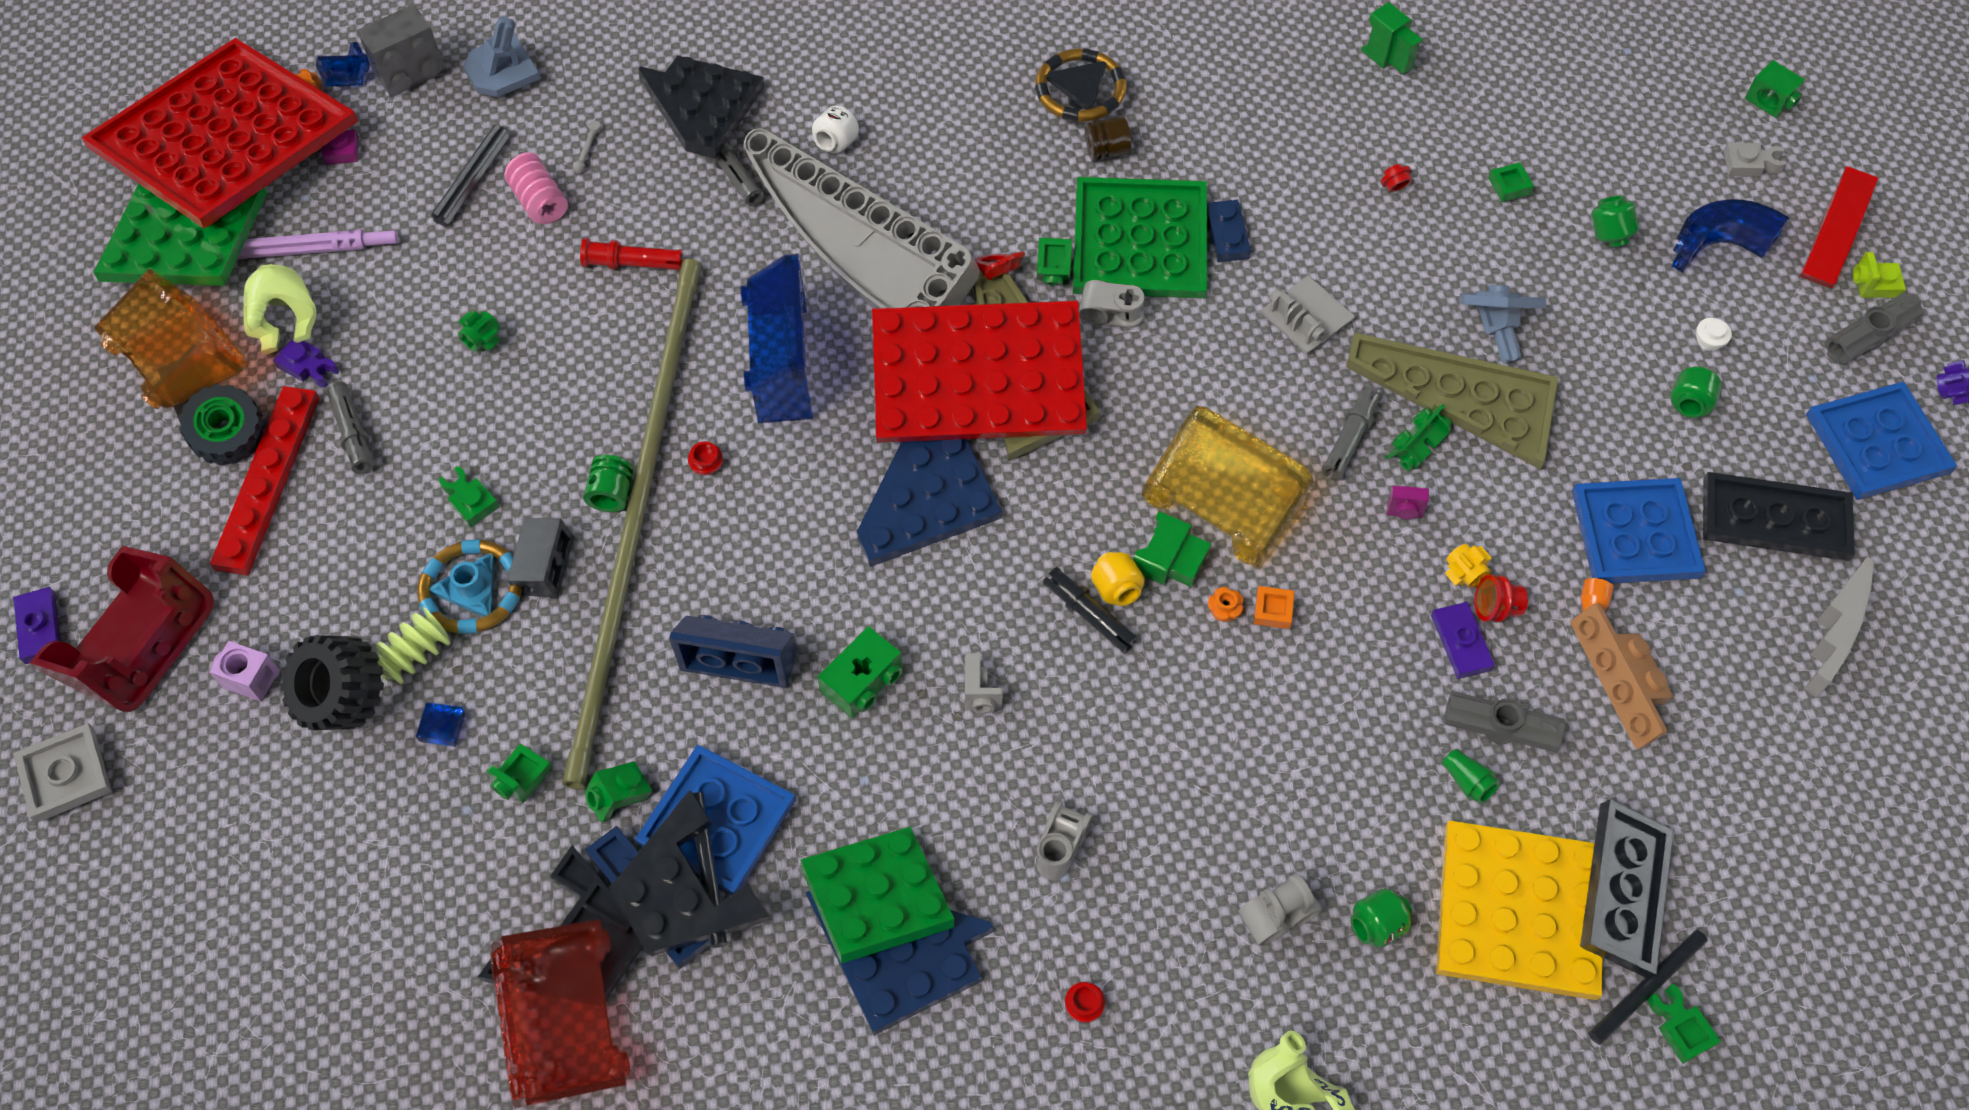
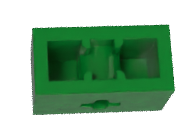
M867 626L817 676L820 692L853 719L860 711L865 712L874 704L877 694L886 685L891 686L898 680L903 668L901 652Z

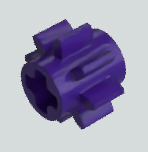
M1965 360L1948 363L1944 367L1945 373L1937 374V387L1942 399L1952 398L1953 405L1968 403L1969 367L1966 368Z

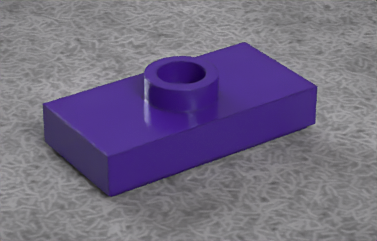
M51 587L13 597L19 659L24 664L30 663L46 643L54 640L61 641L56 595Z
M1468 601L1432 611L1431 618L1457 679L1493 670L1494 662Z

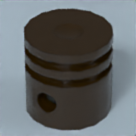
M1124 116L1101 120V122L1094 121L1093 125L1091 122L1085 124V141L1091 161H1096L1097 158L1100 160L1105 159V156L1106 158L1130 155L1131 137L1129 126Z

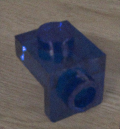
M350 42L348 55L317 56L315 66L326 87L363 86L365 73L369 71V59L363 53L358 42Z

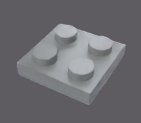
M89 723L13 753L29 817L36 823L112 792L95 729Z

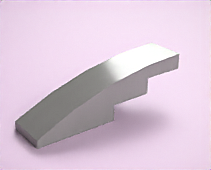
M1868 556L1816 621L1829 631L1810 654L1823 663L1804 688L1815 697L1821 694L1849 655L1862 626L1871 593L1874 560Z

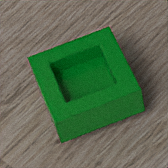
M1521 162L1490 171L1488 179L1501 202L1532 194L1534 185Z

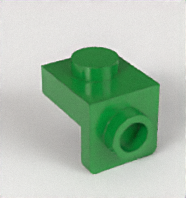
M1039 238L1037 279L1043 280V284L1059 286L1063 285V281H1070L1072 239Z
M520 743L499 769L490 765L486 772L493 782L490 787L498 795L506 800H509L512 796L521 803H524L551 771L552 766L550 762Z
M633 761L596 771L585 791L588 807L595 812L600 822H605L610 819L615 809L648 800L652 790L636 762Z

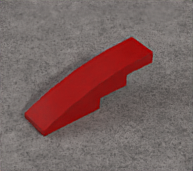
M1849 166L1845 167L1820 222L1819 230L1799 277L1831 289L1833 288L1861 225L1879 177Z

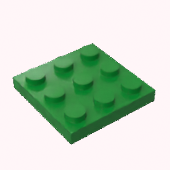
M911 827L801 859V871L841 964L954 927V917Z

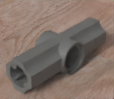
M1903 292L1881 306L1870 307L1862 318L1828 337L1825 342L1828 351L1827 355L1835 363L1842 362L1846 364L1868 350L1878 349L1887 338L1922 317L1924 311L1921 306V300L1913 293L1906 294Z
M1451 691L1443 719L1445 725L1484 734L1491 742L1504 745L1512 741L1556 753L1560 749L1566 725L1563 718L1523 709L1517 701L1504 698L1495 702ZM1497 718L1507 719L1511 726L1501 724Z

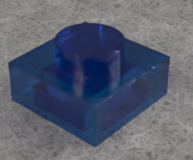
M426 702L416 738L422 743L456 747L466 712L463 707Z

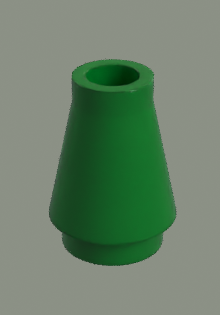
M1459 749L1452 750L1442 762V766L1448 770L1469 801L1475 800L1478 804H1483L1494 795L1500 786V782L1495 778L1496 773L1466 756Z

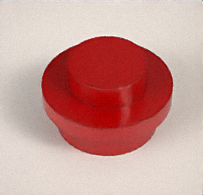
M1401 164L1389 167L1384 171V177L1380 180L1382 187H1387L1390 193L1405 188L1413 181L1411 177L1412 170L1410 166L1402 167Z
M708 441L696 443L688 454L690 469L699 475L713 474L720 469L723 463V455L719 447Z
M1079 982L1067 991L1065 1008L1068 1015L1075 1021L1091 1023L1102 1015L1105 1008V997L1101 989L1095 984Z

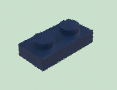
M1238 199L1207 203V222L1217 263L1249 259L1251 250Z

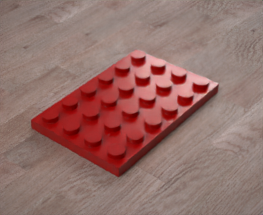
M1078 301L872 309L877 443L1086 434L1087 424Z

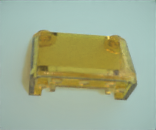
M1196 406L1186 417L1142 488V496L1155 508H1171L1175 501L1232 536V547L1237 559L1260 569L1306 510L1313 485V477L1300 463L1210 409Z

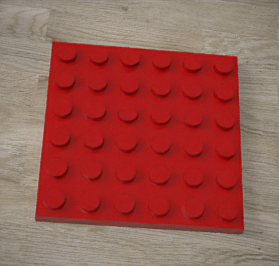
M234 38L81 138L89 150L205 229L259 190L268 186L282 174L294 168L305 158L321 149L328 142L344 133L356 124L358 119L355 112L239 39Z

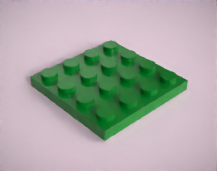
M138 183L93 273L98 282L225 286L267 192L265 188H262L242 204L236 206L204 229Z

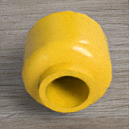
M1108 552L1103 554L1097 560L1091 572L1092 582L1100 596L1106 603L1111 605L1127 606L1135 602L1140 597L1141 590L1144 587V576L1128 553Z

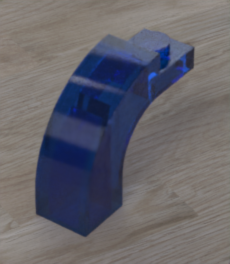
M1727 199L1703 205L1686 218L1677 236L1679 241L1673 249V252L1677 253L1672 267L1683 273L1703 248L1715 243L1735 244L1763 258L1779 238L1790 217L1769 206L1748 200Z

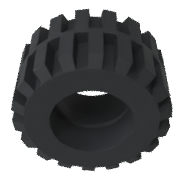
M315 635L304 638L303 642H297L293 646L294 653H288L285 659L287 665L282 667L283 683H280V689L284 692L282 701L284 707H289L288 715L291 719H297V725L314 731L349 730L366 724V719H371L375 714L374 707L380 705L382 698L379 694L380 690L384 689V682H381V675L384 674L383 668L378 666L377 662L380 658L376 652H371L372 646L368 642H362L361 638L355 636Z

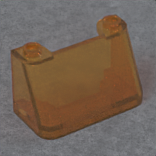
M151 268L142 275L94 327L102 338L100 344L115 356H118L119 353L126 356L145 379L140 385L141 390L144 392L141 397L146 403L157 410L161 406L165 409H170L188 400L190 396L197 394L204 387L209 388L213 387V385L221 384L241 374L250 364L245 355L197 300Z

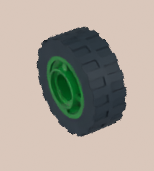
M216 384L213 387H204L197 394L190 396V400L186 404L184 403L182 414L179 415L180 433L195 455L199 458L202 457L205 462L211 464L214 462L218 465H225L226 463L235 464L243 458H248L254 450H257L263 435L265 422L255 401L241 388L236 389L233 385L228 384L226 386ZM229 421L224 428L215 429L220 422Z

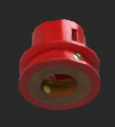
M1488 574L1480 579L1474 595V606L1477 616L1482 621L1502 622L1507 616L1519 617L1523 615L1527 609V590L1524 586L1511 584L1508 578L1502 575L1495 577L1492 574Z

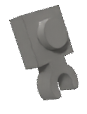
M1728 142L1724 149L1728 176H1761L1764 169L1773 174L1782 173L1787 163L1786 161L1777 160L1782 156L1784 148L1774 146L1768 150H1761L1760 143Z

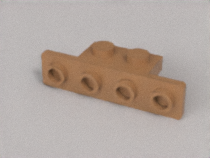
M1592 604L1571 620V626L1636 749H1643L1667 732L1654 705H1664L1674 697L1668 687L1665 675L1658 669L1650 654V647L1641 637L1640 633L1616 634L1600 604Z

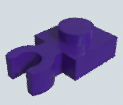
M292 339L273 359L278 369L302 382L311 375L314 382L324 388L328 386V383L322 374L327 371L336 375L339 373L332 360L326 359L320 349L305 341L296 343Z

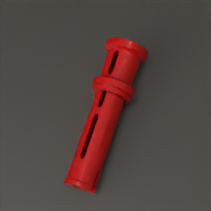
M583 238L580 248V263L583 268H588L589 265L609 266L610 270H616L622 265L680 271L683 258H681L683 256L682 249L622 246L617 240L604 243L591 242L589 238Z

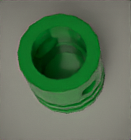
M604 454L594 457L583 495L584 502L588 506L603 512L612 513L623 510L626 505L634 471L632 464L614 455Z

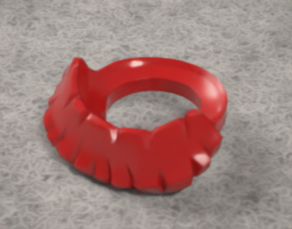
M1025 252L985 255L977 258L975 261L980 272L988 280H992V278L1001 275V273L1005 274L1019 268Z

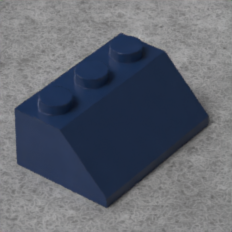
M686 615L671 631L669 637L680 671L788 688L797 653V645L794 633L784 628L770 627L766 629L754 627L745 621L730 623L718 621L709 615H699L698 617Z

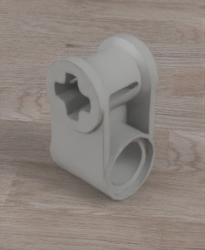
M1100 280L1088 281L1083 289L1079 318L1091 325H1109L1126 329L1138 327L1144 319V310L1142 308L1144 293L1139 287L1134 285L1106 283ZM1129 294H1132V301H1129ZM1126 313H1129V320L1126 319Z
M1059 800L1055 802L1037 847L1036 867L1041 876L1049 880H1059L1067 875L1079 847L1082 846L1087 836L1093 814L1087 812L1083 815L1063 807V802ZM1057 852L1063 856V859L1055 862L1050 861L1045 857V854Z

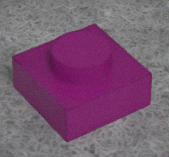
M346 130L323 146L322 158L326 165L358 162L359 136L356 130Z
M1393 485L1386 503V515L1397 516L1405 520L1422 518L1429 501V488Z

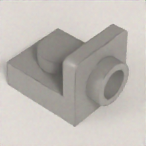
M965 653V710H973L976 713L982 714L1001 710L1003 689L987 688V667H980V653Z

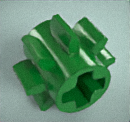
M476 310L473 313L469 311L458 321L463 327L458 332V337L467 348L474 352L479 348L483 352L485 350L490 351L501 341L496 336L501 327L498 321L487 311L480 313Z

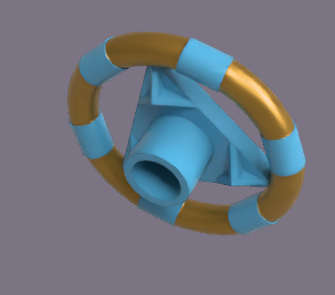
M481 539L463 540L444 548L429 560L421 572L417 587L419 607L423 613V607H425L445 631L451 633H479L496 626L511 614L520 600L523 586L518 587L509 584L508 592L493 611L494 557L500 560L509 574L514 555L497 543ZM462 554H487L473 563H458L451 570L450 576L432 585L433 580L443 565L451 559ZM431 592L434 596L482 617L464 620L448 618L440 612L431 598Z

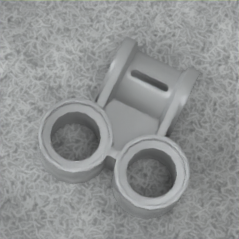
M1297 873L1291 875L1286 882L1276 889L1261 891L1260 896L1250 900L1238 910L1239 915L1259 947L1276 940L1290 928L1300 927L1322 912L1321 906L1307 883Z

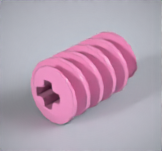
M532 152L522 153L513 158L506 166L505 180L527 212L529 218L537 224H549L559 220L567 210L568 201L557 187L549 172L546 171V167L540 158Z

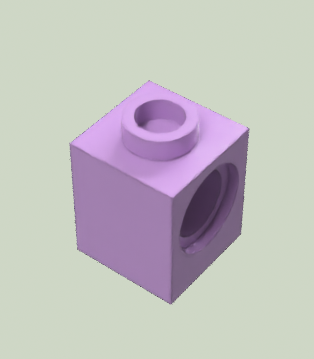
M228 641L223 651L214 658L212 669L209 673L222 688L262 701L280 670L268 654ZM246 667L244 671L237 674L241 668Z

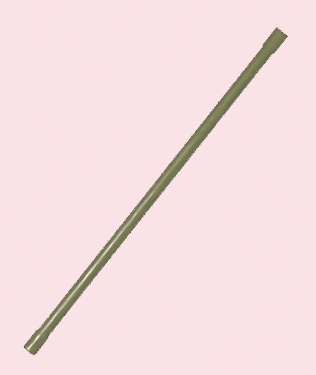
M684 259L677 282L678 290L574 742L568 755L562 784L570 789H584L592 758L591 749L692 300L697 290L702 268L701 263L695 259Z

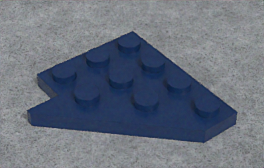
M967 439L901 442L856 531L857 539L869 566L872 567L1002 519V511Z
M810 891L805 892L811 908L874 1036L982 982V977L966 946L993 933L994 927L991 922L950 910L954 917V927L841 964Z

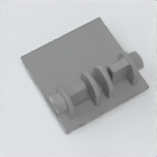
M1309 275L1287 291H1281L1279 288L1273 290L1269 296L1272 302L1260 310L1263 316L1306 354L1310 353L1355 319V316Z

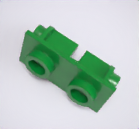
M1441 404L1432 410H1429L1428 407L1421 410L1412 419L1414 426L1410 431L1406 429L1391 442L1394 448L1385 458L1388 460L1397 455L1400 459L1399 464L1403 469L1407 471L1417 469L1432 452L1423 441L1425 440L1433 449L1451 431V420L1439 414L1445 405Z

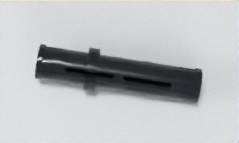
M1055 567L1049 572L1052 578L1045 577L1043 585L1060 597L1070 612L1076 611L1115 645L1122 654H1126L1133 648L1131 643L1136 644L1139 636L1130 631L1089 595V589L1083 585L1078 586L1059 567Z

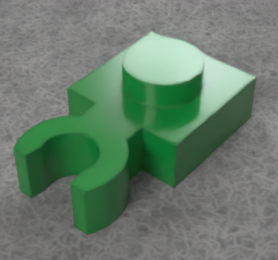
M456 466L454 470L458 476L457 481L449 483L445 478L440 477L439 482L444 492L451 495L447 498L450 505L471 528L500 507L497 500L477 478L469 483L465 471L461 467Z
M1672 984L1664 990L1671 1000V1005L1664 1004L1656 993L1647 1000L1650 1009L1655 1014L1666 1019L1667 1022L1658 1029L1682 1064L1721 1042L1697 1006L1689 1010L1684 1008L1683 994L1676 985Z

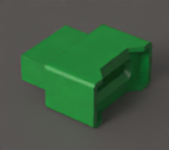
M1387 2L1370 14L1369 21L1372 30L1368 45H1363L1361 51L1381 68L1384 69L1391 64L1404 75L1415 67L1414 61L1423 39L1410 30L1412 19L1392 3Z
M1158 511L1156 527L1150 543L1146 548L1137 550L1133 560L1143 576L1165 586L1168 579L1171 578L1192 587L1201 566L1210 552L1211 543L1191 535V524Z

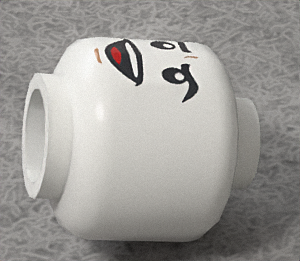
M837 105L829 107L812 125V135L816 145L820 149L833 154L840 153L857 138L859 133V125L855 116L845 107Z

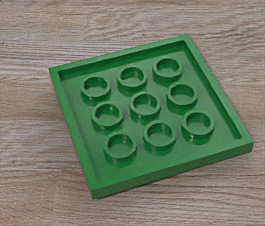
M1077 177L1073 294H1083L1084 285L1088 281L1100 280L1106 283L1137 286L1143 291L1144 296L1205 299L1207 293V181Z

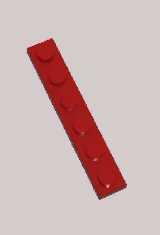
M287 386L282 387L210 561L214 571L249 576L320 399L316 391Z

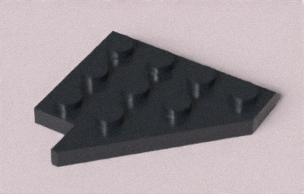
M677 55L665 72L642 66L638 69L641 83L684 150L714 159L719 155L764 89V77L754 75L747 71L722 67L719 64L694 60L691 57Z

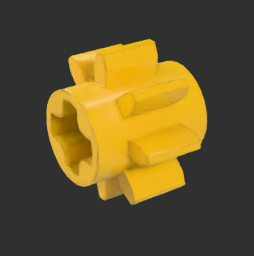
M1467 543L1462 544L1446 558L1450 569L1445 574L1455 586L1459 584L1464 586L1466 584L1468 588H1474L1482 577L1491 573L1487 563L1492 558L1482 546L1476 547L1474 545L1470 547Z

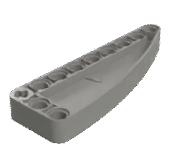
M758 128L746 135L744 139L745 150L763 183L786 217L822 261L872 308L960 305L976 283L980 269L966 247L771 132ZM888 218L885 223L880 224L884 219ZM914 233L910 238L905 239L909 234ZM940 248L936 253L931 254L934 249ZM946 290L942 296L936 297L940 291Z

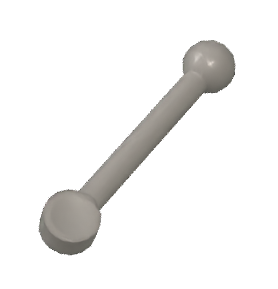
M591 121L588 124L589 135L578 161H575L572 166L576 173H582L585 170L584 162L594 137L602 131L599 121Z

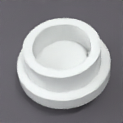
M1706 318L1696 328L1697 342L1707 350H1718L1726 346L1732 336L1728 324L1717 318Z

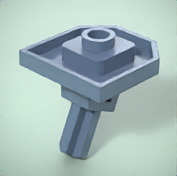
M501 16L496 22L493 38L486 39L484 45L472 49L463 65L464 71L477 93L500 97L541 79L537 68L514 33L516 24L513 19Z
M1489 285L1488 291L1460 293V304L1478 305L1486 335H1494L1502 363L1509 364L1518 361L1521 358V353L1514 328L1520 326L1521 308H1546L1547 298L1521 296V293H1510V286Z

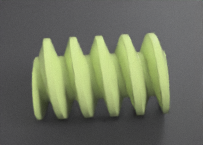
M423 607L426 617L417 613L411 615L414 627L404 622L399 625L402 637L393 632L388 634L391 646L382 642L375 644L379 653L378 657L380 658L377 663L378 666H382L384 673L381 676L388 683L392 679L402 684L404 680L400 672L401 670H405L412 675L416 673L412 663L414 660L424 665L428 662L424 654L426 650L438 655L437 641L447 646L451 644L445 629L425 607Z

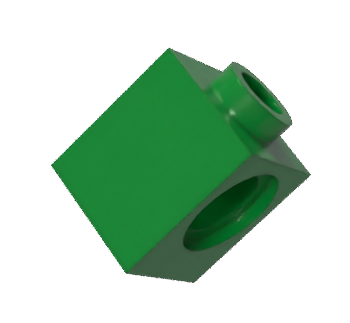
M1772 60L1755 76L1745 99L1777 118L1786 109L1791 111L1800 101L1802 94L1799 91L1805 79Z

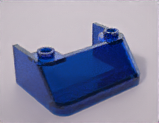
M799 253L784 254L748 277L747 285L741 286L742 306L748 307L750 370L744 371V386L746 392L752 391L758 424L813 419L805 353L803 313H807L800 258Z

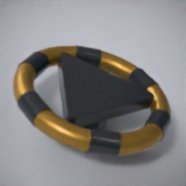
M1085 48L1070 49L1054 54L1043 63L1035 79V91L1039 102L1052 114L1064 120L1074 122L1094 121L1108 116L1122 103L1127 90L1126 77L1117 62L1099 51ZM1081 60L1091 63L1054 71L1062 64L1070 61ZM1107 69L1114 81L1115 91L1112 97L1103 104L1093 108L1105 70ZM1047 81L1068 96V103L1071 107H1064L1052 99L1047 87Z

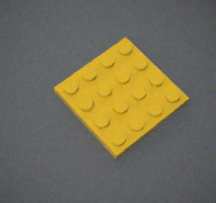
M1448 820L1445 825L1436 974L1598 1000L1602 996V957L1580 947L1595 843Z

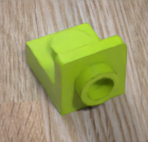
M1865 252L1860 262L1853 269V281L1858 285L1861 298H1895L1906 291L1899 263H1876L1874 252Z

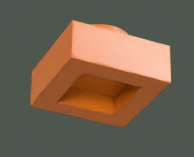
M1258 586L1253 625L1290 629L1294 590Z

